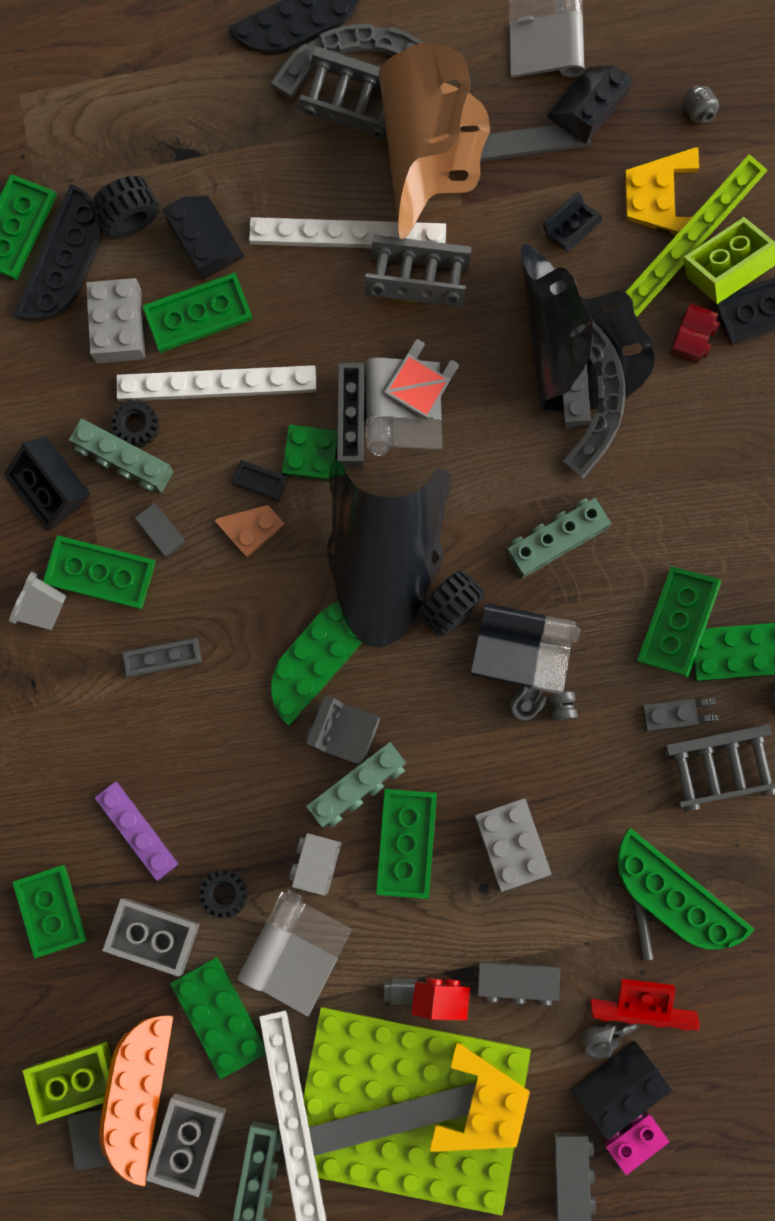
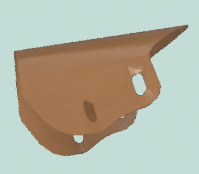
M426 42L418 43L394 55L379 70L400 239H404L409 235L424 206L433 195L438 193H467L477 186L480 178L481 153L490 133L489 117L486 109L479 100L469 93L471 81L463 56L450 47ZM457 80L460 83V88L445 82ZM462 126H477L480 128L477 132L461 131ZM465 170L469 176L464 181H451L449 179V172Z

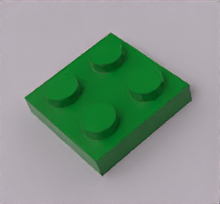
M289 425L282 474L285 476L329 481L330 466L336 459L338 430Z

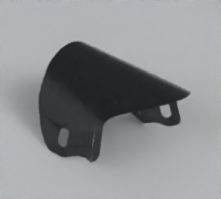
M528 244L522 245L521 260L539 407L544 410L562 411L561 395L570 390L587 364L590 409H598V376L590 359L593 322L604 332L617 352L624 373L626 399L644 384L651 375L655 364L653 343L637 320L631 297L625 292L614 291L592 299H584L579 294L574 277L567 269L562 267L555 269L535 248ZM615 303L621 304L618 309L602 312L604 306ZM583 324L585 325L582 332L570 337L575 328ZM636 343L642 346V351L638 354L623 355L622 348L624 346Z
M333 461L329 470V484L332 494V533L327 544V559L334 578L337 598L344 618L352 632L369 646L376 648L385 647L401 638L409 629L417 616L419 608L423 604L430 584L441 567L443 549L440 536L445 504L451 489V477L447 470L437 469L433 476L416 492L398 497H383L367 493L356 487L346 473L343 463L341 461ZM335 542V555L331 556L329 548ZM433 550H436L439 555V560L435 565L431 561Z

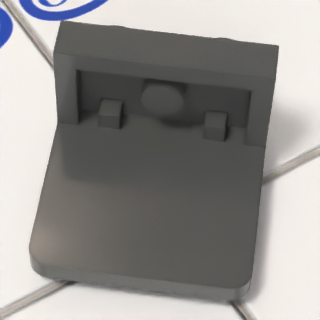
M325 695L323 701L318 705L317 717L313 726L308 731L306 744L319 751L361 765L365 761L380 718L375 714L345 705L337 699Z
M102 1109L76 1113L69 1117L74 1165L77 1170L110 1165L107 1158L104 1157L100 1145L99 1127Z

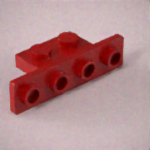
M621 979L617 1002L591 999L590 1003L592 1018L601 1021H621L632 1025L637 1023L647 1024L657 1028L672 1027L683 1031H698L700 1028L696 1011L673 1008L676 990L675 985Z

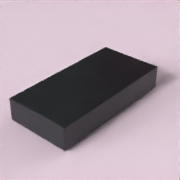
M240 460L231 483L237 487L279 502L288 477Z

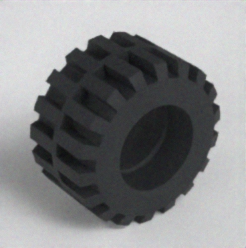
M140 176L122 177L109 183L96 193L90 203V209L103 233L108 238L113 239L128 237L141 231L156 218L159 212L158 202L145 179Z
M463 570L455 572L424 601L418 610L417 616L438 638L446 636L476 608L483 599L485 592Z

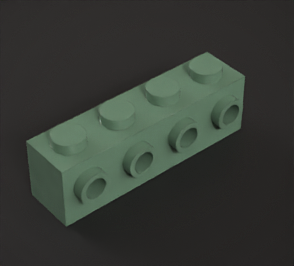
M82 418L69 438L75 452L84 457L90 455L96 459V463L107 469L110 466L118 470L117 474L127 480L133 478L139 481V485L150 492L154 489L162 494L174 473L166 462Z
M586 498L578 502L574 506L575 510L567 514L563 511L552 518L554 522L547 526L541 524L530 531L532 535L523 539L520 536L509 543L510 547L507 549L506 554L521 579L610 527L611 522L596 498L590 501Z
M389 742L306 807L322 828L328 825L331 829L342 820L341 814L348 809L350 812H353L363 804L361 799L370 793L371 796H374L384 788L382 783L389 777L394 780L404 773L403 767L406 765V762L391 742Z
M253 1121L250 1126L233 1221H268L263 1216L265 1207L270 1208L273 1191L268 1190L270 1179L275 1180L278 1163L273 1162L275 1151L280 1152L282 1145L281 1134H278L280 1127L277 1125Z

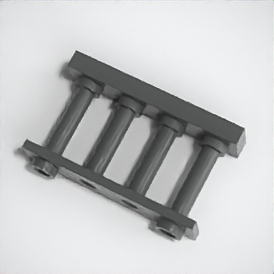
M315 46L310 65L316 69L309 96L300 95L297 110L302 111L307 116H318L370 133L378 139H387L383 105L379 119L365 115L372 88L381 89L379 79L381 67ZM327 72L340 77L332 104L318 100L325 73ZM349 80L360 82L363 85L355 112L341 108Z
M373 235L371 260H377L375 274L366 273L365 295L464 307L466 286L459 285L461 271H469L471 247ZM387 262L402 264L400 277L385 276ZM412 265L426 267L424 280L409 279ZM436 268L451 270L449 284L434 282Z
M770 725L664 746V756H672L673 760H676L685 801L675 803L676 808L684 807L685 812L701 809L700 803L761 791V796L775 794V783H772L763 747L764 737L772 735ZM748 740L749 745L753 746L762 786L746 787L737 749L740 747L739 742ZM722 745L724 750H727L736 791L723 794L720 791L712 756L714 752L713 747ZM698 751V755L702 756L711 796L695 798L686 759L689 757L688 752Z

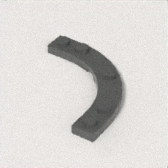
M354 24L334 28L321 33L319 38L307 45H302L295 51L272 80L271 88L292 100L305 80L316 70L310 66L315 46L341 55L350 52L373 51L394 56L418 43L424 42L407 32L393 27L386 29L373 27V24Z
M594 322L590 359L598 376V410L586 434L563 460L567 466L583 479L602 458L615 438L625 405V379L620 359L608 337ZM583 324L575 328L570 337L582 332L585 325Z

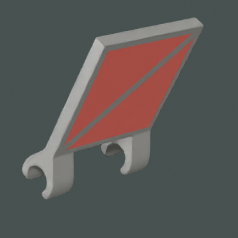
M417 339L384 394L427 420L459 364L450 360L443 374L417 359L425 345L424 342Z

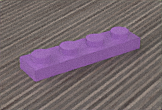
M114 782L95 797L156 881H159L179 865L118 782Z

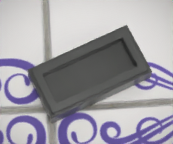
M153 503L135 517L166 558L186 544V541L156 503Z

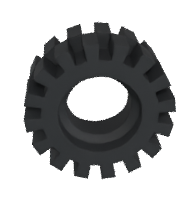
M130 399L126 405L122 402L120 409L115 408L114 412L116 414L111 417L113 421L111 426L118 438L139 448L138 445L145 447L147 446L146 442L152 443L154 441L152 437H157L159 423L154 410L148 403H142L138 399H136V402H133ZM139 415L144 418V427L139 432L127 430L126 422L131 416Z
M230 870L213 872L208 877H205L203 884L200 885V894H198L201 900L200 904L202 908L204 907L207 914H211L215 918L232 917L238 914L246 905L248 888L244 883V879ZM222 883L231 886L234 893L231 902L225 905L216 902L213 895L215 888Z

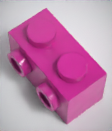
M645 1111L609 1140H605L603 1144L625 1175H627L667 1145L669 1140L651 1115Z

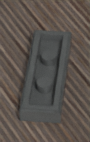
M197 637L122 652L126 678L203 663Z

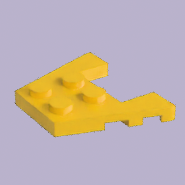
M692 148L626 170L625 203L627 221L653 229L658 227L670 231V234L677 235L692 217L675 216L674 173L698 172V148Z
M456 1042L450 1068L477 1075V1080L464 1131L461 1132L436 1124L430 1151L441 1152L517 1147L530 1091L461 1043Z

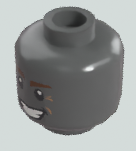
M697 85L686 92L683 107L691 121L694 123H707L715 117L719 108V102L708 86Z

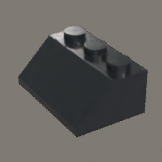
M614 65L588 67L548 113L547 118L587 144L627 97L633 78Z
M209 196L183 197L162 209L167 223L202 281L244 258V254Z
M46 436L23 443L4 472L6 478L47 532L79 510L90 495L89 491Z
M633 1041L571 1089L607 1140L673 1091L636 1041Z

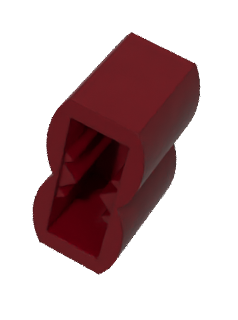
M689 303L671 347L670 354L697 364L701 358L706 359L711 344L707 343L709 336L715 335L720 323L716 321L718 313Z

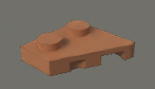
M269 505L220 517L215 520L216 524L246 558L251 556L285 526V523Z

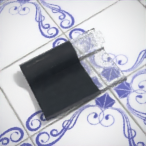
M485 603L471 675L563 695L570 649L573 642H578L580 628L576 627L577 622Z

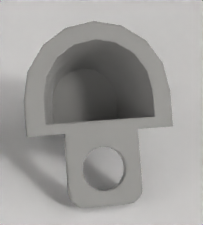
M31 572L15 603L9 622L16 624L17 621L52 630L66 595L36 578L37 574Z

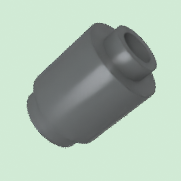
M392 978L391 981L385 980L384 1002L396 1006H412L417 979Z

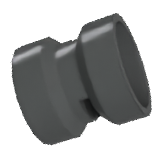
M561 692L549 695L550 703L554 709L552 721L578 718L577 710L574 708L575 692Z

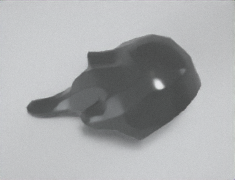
M545 670L540 677L535 679L532 688L520 686L516 691L509 706L514 718L520 721H528L542 710L547 697L543 696L540 698L543 692L544 683L551 675L548 670Z
M606 1022L602 1025L589 1027L583 1032L581 1045L586 1054L591 1058H609L612 1051L618 1047V1041L612 1040H618L637 1028V1024L616 1027Z

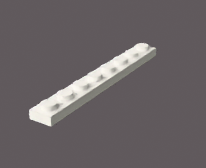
M253 217L250 219V245L372 248L373 235L400 237L397 222ZM415 223L405 239L445 243L446 223Z
M315 365L117 375V400L119 402L130 399L136 401V399L145 401L317 392Z
M285 1010L260 1016L296 1221H326L288 1015Z

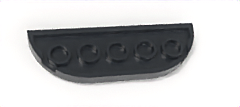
M282 0L229 26V31L240 45L250 51L253 49L264 52L265 55L284 54L319 38L321 33L341 27L353 16L359 0Z
M70 184L16 308L14 316L17 319L42 321L55 317L65 311L75 301L83 286L100 246L103 231L90 209L91 197L75 185Z

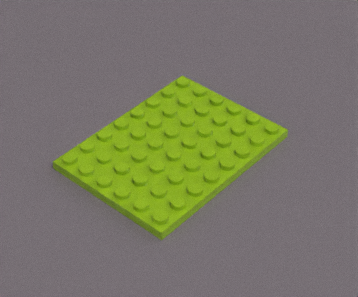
M321 1007L303 1097L308 1126L476 1082L477 1075L450 1068L456 1042L461 1043L496 1069L525 1087L531 1049ZM464 1115L314 1156L318 1178L502 1216L514 1147L441 1152L430 1151L435 1125L463 1132L468 1116Z

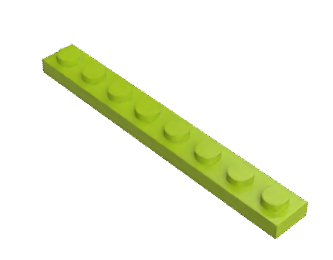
M750 154L625 292L633 300L636 317L685 264L684 256L705 242L768 171Z

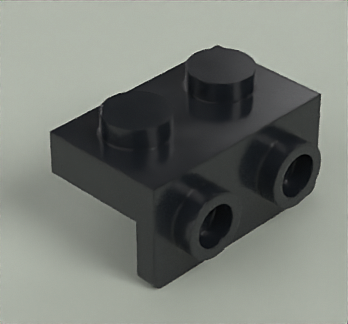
M576 192L553 214L547 217L543 222V227L547 239L568 252L603 220L600 213L584 204L582 194Z

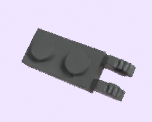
M695 699L643 705L646 731L696 726L699 723L718 721V714L714 713L698 717L696 708L713 706L716 704V699L696 701Z

